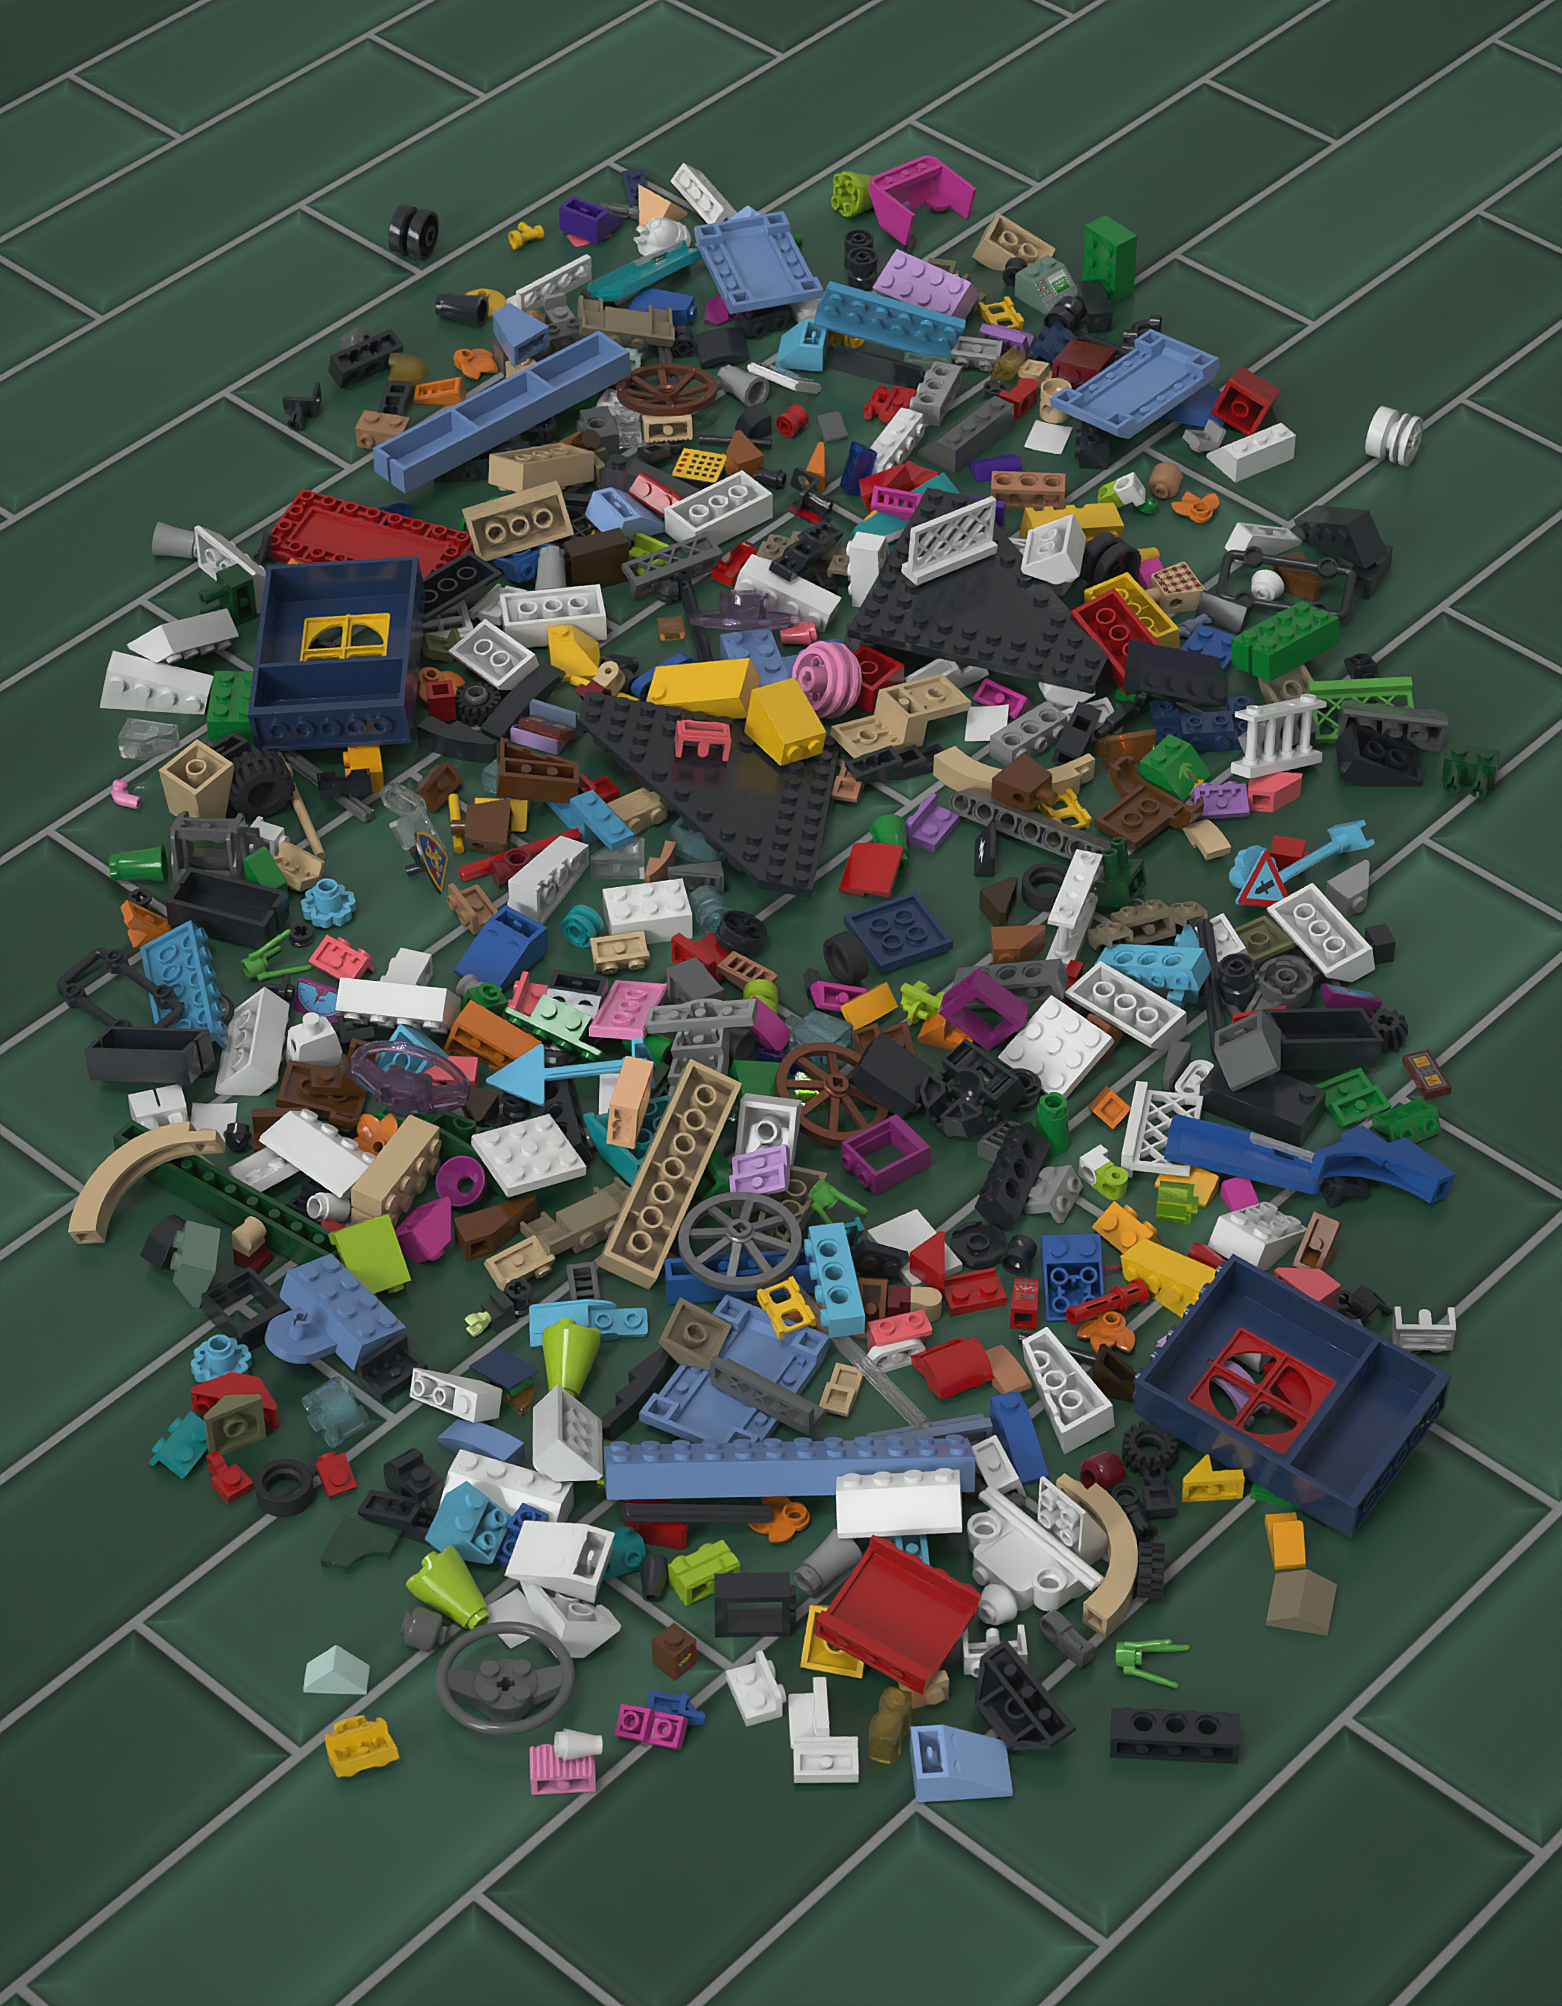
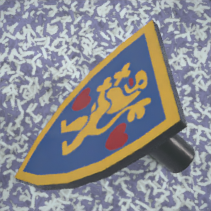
M415 832L416 845L409 849V853L416 863L407 865L405 868L408 876L426 871L433 886L441 894L449 857L437 840L430 834Z

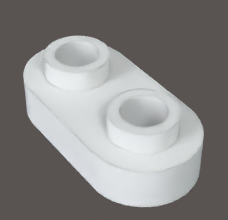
M1196 1060L1190 1063L1176 1082L1174 1093L1199 1096L1200 1084L1214 1065L1205 1060Z
M920 1338L881 1347L875 1345L867 1354L866 1360L873 1372L885 1373L911 1365V1356L926 1349Z

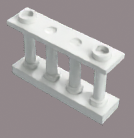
M1301 694L1300 698L1263 706L1250 705L1245 710L1235 711V717L1248 721L1246 755L1240 761L1231 762V773L1251 779L1321 763L1323 752L1312 749L1310 745L1312 711L1326 707L1327 702L1316 699V695ZM1302 712L1300 742L1296 748L1292 749L1294 717L1296 713ZM1284 716L1282 748L1279 749V752L1274 753L1276 721L1278 717ZM1266 720L1264 752L1261 753V756L1256 757L1258 724L1260 721Z
M1076 849L1048 918V924L1058 926V931L1046 960L1061 958L1065 970L1070 960L1077 961L1087 936V930H1089L1099 906L1098 897L1091 893L1090 889L1101 864L1102 854Z

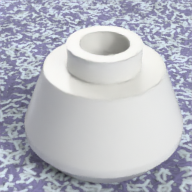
M1259 570L1253 575L1251 592L1255 598L1272 601L1282 595L1284 583L1277 573L1271 570Z
M996 1584L987 1585L982 1592L978 1615L983 1622L991 1625L1012 1621L1017 1616L1016 1599L1004 1586Z

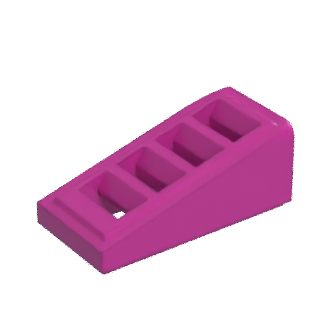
M874 485L870 509L909 521L923 494ZM880 495L884 496V503H879ZM889 498L894 500L893 505L888 504ZM898 502H902L903 507L898 506Z

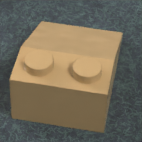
M997 212L985 229L972 258L990 269L1004 272L1005 265L1010 258H1022L1030 266L1047 255L1052 257L1055 248Z

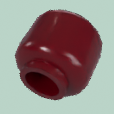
M1102 1451L1083 1461L1080 1479L1086 1489L1097 1483L1105 1491L1109 1492L1124 1482L1125 1467L1122 1460L1111 1451Z

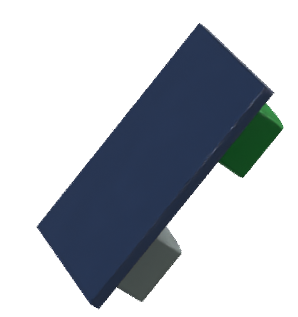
M500 1347L469 1365L470 1369L478 1373L480 1379L487 1383L492 1381L501 1386L502 1391L510 1396L516 1395L533 1384V1376L539 1372L535 1367Z

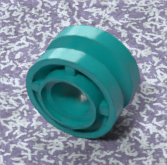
M576 905L561 921L560 929L563 936L571 944L587 948L590 946V938H597L602 933L604 923L600 915L591 907Z

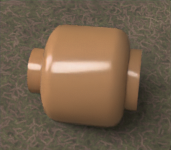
M1159 463L1152 470L1148 480V488L1159 498H1172L1179 491L1183 474L1173 463Z

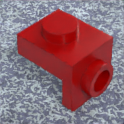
M584 774L579 776L578 795L593 789L606 804L620 798V790L607 776L592 782Z
M334 1451L318 1457L319 1462L314 1465L313 1470L315 1474L318 1473L327 1499L357 1488L345 1453L336 1455Z

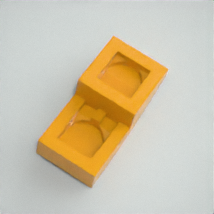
M887 982L877 985L865 994L857 996L840 1006L851 1032L898 1007Z

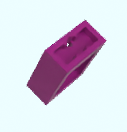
M978 968L943 995L938 1013L989 1051L997 1044L1002 1045L1015 1031L1019 1032L1024 1028L1027 1023L1026 1015L1029 1006ZM978 997L1006 1019L993 1028L966 1008L965 1005Z
M895 1114L843 1141L841 1144L840 1161L847 1171H851L858 1178L863 1187H867L876 1196L929 1168L931 1147ZM892 1143L905 1157L876 1172L863 1157Z

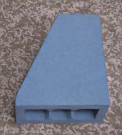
M509 303L492 313L493 333L512 365L517 366L550 346L549 326Z

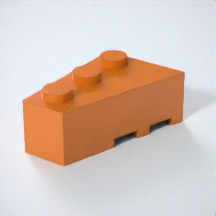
M470 1000L454 1021L443 1051L448 1056L453 1052L464 1057H478L479 1062L489 1065L488 1069L498 1072L542 1042L531 1034L512 1025L509 1021L490 1012L484 1006Z

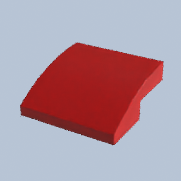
M854 843L842 877L839 892L864 898L866 893L890 898L904 854V848L882 843Z

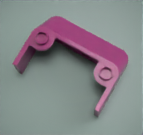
M922 156L870 178L868 186L880 227L905 246L909 244L915 214L903 206L906 201L911 204V210L924 204L936 212L951 208L967 220L970 219L977 190L933 156Z

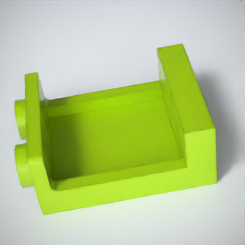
M389 1214L379 1215L328 1233L331 1244H336L342 1264L376 1298L377 1292L387 1290V1293L390 1294L404 1289L403 1283L411 1281Z

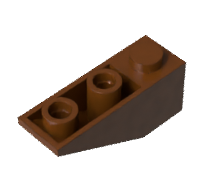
M536 1195L519 1198L511 1202L453 1218L455 1240L466 1262L494 1254L520 1232L521 1222L524 1221L526 1224H529L537 1218Z

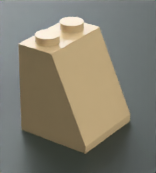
M196 739L159 769L169 812L176 817L179 813L188 811L190 817L225 818L234 764Z

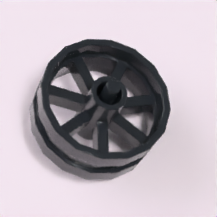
M735 910L727 911L721 917L716 929L715 938L723 948L730 952L735 951L742 956H754L762 948L767 935V929L758 918L751 914Z

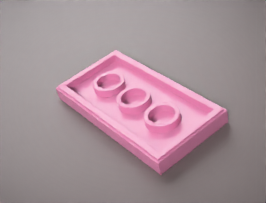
M616 980L589 1026V1036L629 1040L636 1038L645 1039L647 1032L644 1025L649 1007L663 1005L668 996L667 984Z

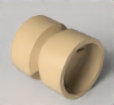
M1051 378L1041 384L1039 415L1045 422L1059 424L1070 418L1069 414L1051 407L1050 398L1065 387L1072 389L1068 381L1061 378Z

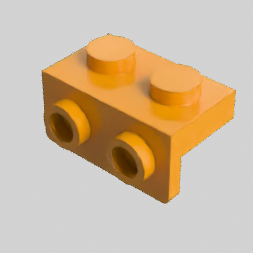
M1114 1201L1092 1226L1098 1234L1122 1254L1142 1238L1159 1245L1162 1244L1156 1237L1159 1231L1148 1221L1141 1224L1137 1220L1139 1215L1127 1204L1122 1208Z

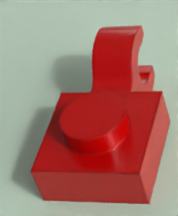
M214 1451L206 1456V1459L211 1463L207 1466V1469L213 1475L211 1486L228 1505L254 1490L252 1480L237 1464L228 1468L218 1451Z

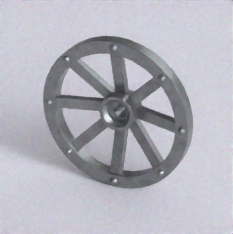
M729 1192L708 1198L695 1206L687 1214L679 1230V1253L689 1272L705 1284L727 1291H753L775 1284L792 1271L801 1254V1230L794 1215L778 1201L757 1193ZM743 1206L740 1218L735 1220L731 1219L720 1209ZM753 1208H758L774 1215V1217L751 1224L749 1222ZM708 1214L725 1226V1228L694 1229L697 1223ZM784 1224L789 1232L791 1243L758 1232ZM722 1238L697 1258L691 1251L689 1239ZM754 1242L786 1252L787 1255L778 1265L771 1268ZM729 1248L731 1250L727 1276L716 1273L704 1266L725 1249ZM748 1252L762 1273L748 1277H736L740 1254Z

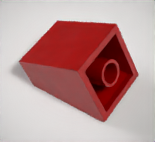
M1240 366L1228 380L1210 413L1245 435L1250 436L1256 432L1282 390Z

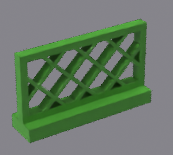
M1411 676L1309 682L1306 694L1316 695V699L1327 702V705L1331 707L1326 715L1317 709L1312 711L1318 730L1313 732L1315 744L1335 743L1337 740L1338 724L1329 717L1335 711L1339 713L1342 700H1357L1359 702L1362 701V703L1376 700L1387 706H1394L1391 703L1395 699H1406L1407 706L1414 709ZM1326 723L1335 731L1332 734L1320 735L1319 728Z

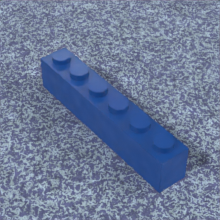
M801 1248L800 1257L792 1271L780 1281L762 1288V1290L787 1281L789 1277L793 1276L800 1288L801 1294L815 1293L814 1286H817V1281L811 1280L809 1262H812L811 1256L806 1257L805 1249ZM780 1250L760 1251L771 1268L778 1265L787 1255L786 1252ZM748 1252L740 1254L736 1277H748L762 1273ZM731 1254L717 1255L704 1266L716 1273L727 1276ZM681 1258L664 1259L667 1304H676L680 1297L690 1303L722 1300L725 1295L736 1299L757 1297V1290L736 1292L707 1285L689 1272ZM781 1288L771 1292L770 1296L790 1294L786 1288Z

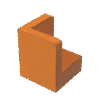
M1108 1086L1088 1106L1112 1129L1131 1110V1107Z

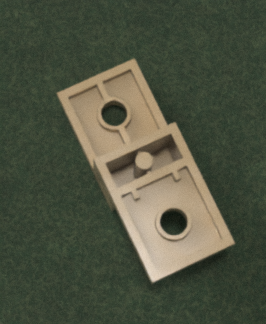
M941 673L880 689L874 715L834 725L831 727L830 735L853 758L890 745L896 751L914 744L917 747L923 746L926 726L929 720L970 710L971 701Z

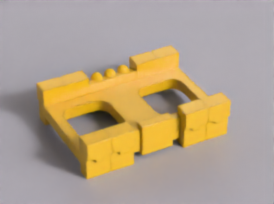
M1009 296L1004 297V302L989 305L978 302L979 313L988 325L992 323L998 325L997 322L1009 320L1013 325L1006 327L1018 329L1019 331L1023 330L1024 319L1020 313H1016L1013 308L1014 304ZM1001 307L1004 312L992 314L989 309Z
M1071 788L1066 789V794L1058 796L1057 801H1064L1067 808L1053 810L1042 803L1038 805L1043 816L1059 822L1062 819L1075 817L1079 823L1071 827L1076 829L1090 828L1092 818L1085 808L1082 809L1080 807L1077 796Z
M793 1276L789 1277V1280L772 1287L757 1290V1300L763 1311H766L778 1340L784 1339L785 1334L810 1325L811 1328L817 1326L815 1316L809 1305H806ZM786 1288L791 1298L779 1304L774 1303L770 1293ZM792 1311H799L803 1321L793 1326H786L782 1316Z

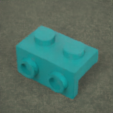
M192 1411L184 1419L178 1416L167 1429L171 1433L167 1440L163 1436L151 1449L155 1455L148 1462L152 1466L158 1461L162 1462L181 1479L188 1474L208 1448L204 1421Z
M620 1527L612 1531L615 1533L613 1550L602 1581L640 1569L639 1564L643 1561V1557L646 1556L643 1538L632 1527Z

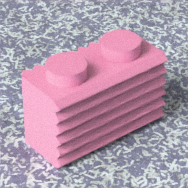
M551 1744L530 1747L531 1795L596 1792L595 1755L563 1761V1758L555 1757L554 1746Z

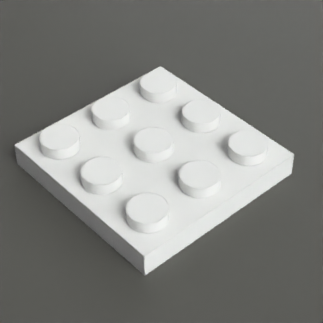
M1051 995L998 1056V1059L1010 1069L1024 1068L1034 1072L1041 1080V1091L1047 1095L1050 1092H1058L1066 1099L1112 1046L1114 1040L1107 1033Z
M550 1114L472 1135L471 1145L507 1197L586 1175V1165Z

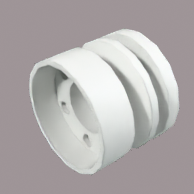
M1381 406L1375 413L1367 433L1366 454L1384 459L1389 453V460L1396 463L1398 461L1400 465L1407 467L1413 460L1420 445L1423 419L1417 416L1411 417L1407 413L1400 418L1399 411Z

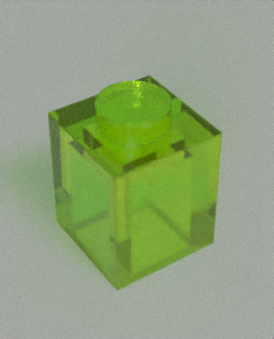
M1160 1180L1156 1221L1190 1225L1192 1213L1197 1214L1199 1196H1194L1195 1184Z

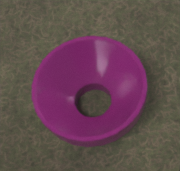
M453 1157L446 1161L439 1169L435 1183L436 1191L440 1198L448 1196L453 1207H470L477 1203L486 1191V1172L482 1165L472 1157ZM466 1178H471L474 1181L473 1189L469 1193H461V1182Z

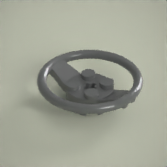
M1277 954L1255 964V970L1260 968L1258 989L1245 1012L1278 1006H1286L1287 1009H1299L1305 1006L1311 999L1313 984L1321 980L1330 985L1341 986L1337 979L1327 978L1307 958ZM1225 1002L1231 1017L1234 1014L1242 1013L1237 1005Z
M502 1621L476 1627L457 1638L446 1649L439 1661L435 1683L437 1695L444 1709L463 1726L490 1735H516L541 1727L562 1711L574 1689L575 1667L566 1647L548 1631L523 1622ZM498 1634H518L536 1639L550 1648L561 1664L532 1670L530 1662L525 1659H500L484 1661L480 1666L479 1672L451 1668L455 1658L467 1646L482 1638ZM556 1696L552 1703L543 1711L523 1720V1716L531 1710L534 1711L537 1704ZM453 1698L477 1706V1710L489 1716L491 1722L470 1715Z

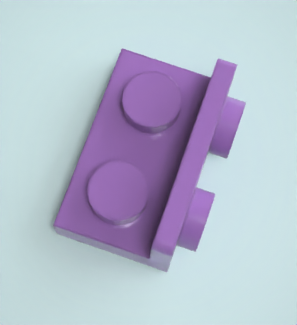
M983 323L979 330L982 339L1003 341V351L1027 357L1035 339L1033 334L994 323L991 325Z
M1236 781L1225 782L1223 785L1202 783L1193 787L1191 801H1194V805H1196V800L1199 797H1203L1204 800L1203 812L1196 820L1247 817L1250 813L1246 783L1238 784Z
M934 793L926 801L923 800L913 816H909L906 821L907 842L933 853L937 851L960 823V815L937 806L938 795Z

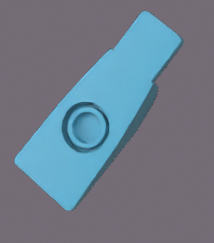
M592 1299L533 1304L529 1307L530 1346L532 1348H543L542 1332L547 1327L558 1324V1320L561 1318H569L574 1320L577 1325L600 1330L601 1342L624 1337H646L648 1335L647 1310L645 1308L618 1309L617 1305L613 1302Z

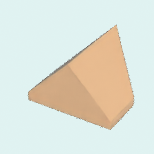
M638 184L639 226H644L653 217H665L677 222L687 216V211Z

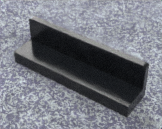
M838 344L833 348V370L917 390L919 383L924 381L926 371H923L922 366Z

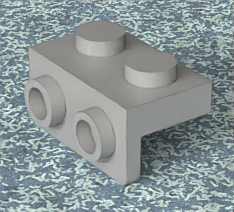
M960 336L954 349L951 350L952 365L962 366V368H979L983 371H998L1003 341Z
M1071 1165L1049 1166L1042 1169L1023 1207L1026 1215L1050 1212L1057 1224L1064 1222L1083 1188V1184Z

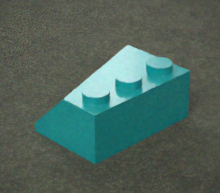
M669 1095L650 1099L635 1149L606 1143L609 1109L608 1113L595 1115L594 1112L584 1114V1121L599 1155L631 1186L671 1098Z

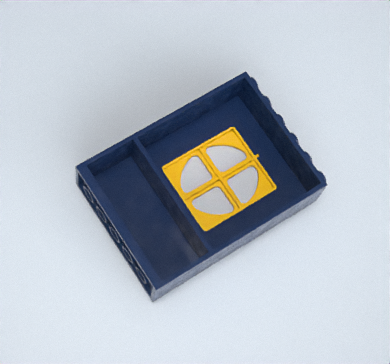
M418 556L267 566L248 708V719L256 749L258 748L261 751L265 748L271 752L412 743L426 598ZM365 625L372 628L383 639V645L351 647L353 627ZM336 626L343 627L341 647L309 649L312 642L326 630ZM377 655H379L378 657L352 658V657L377 656ZM338 658V659H330V660H314V661H309V660H313V659Z

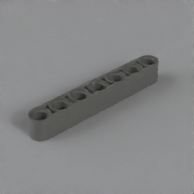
M966 788L955 792L950 798L949 804L954 813L985 826H988L990 822H995L996 830L1071 860L1076 849L1080 850L1079 842L1084 845V851L1101 854L1103 850L1111 848L1110 842L1036 812H1025L991 798L990 794L975 788ZM964 796L968 800V806H966L963 801ZM987 805L991 809V816L987 813ZM1009 815L1013 816L1014 825L1010 822ZM1032 824L1036 825L1038 829L1037 834L1033 831ZM1056 833L1060 835L1061 843L1056 840ZM1101 861V864H1100L1099 869H1098V870H1100V871L1103 870V862H1102V861Z

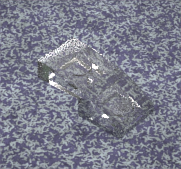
M614 402L620 448L642 447L640 413L626 408L620 402Z

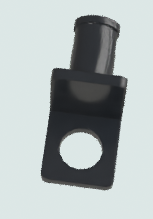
M315 382L311 398L283 396L284 413L290 415L287 426L291 430L295 431L296 423L298 424L297 431L301 430L305 417H317L322 400L320 382Z
M799 466L794 469L790 482L792 487L802 492L796 511L800 512L806 505L810 504L824 512V514H828L833 508L835 501L817 492L820 478ZM798 476H804L808 480L809 486H802L799 483Z
M1363 1284L1353 1294L1348 1290L1340 1291L1345 1297L1342 1298L1337 1294L1335 1299L1336 1305L1339 1307L1338 1313L1351 1320L1360 1319L1362 1324L1377 1308L1390 1315L1394 1312L1376 1292Z

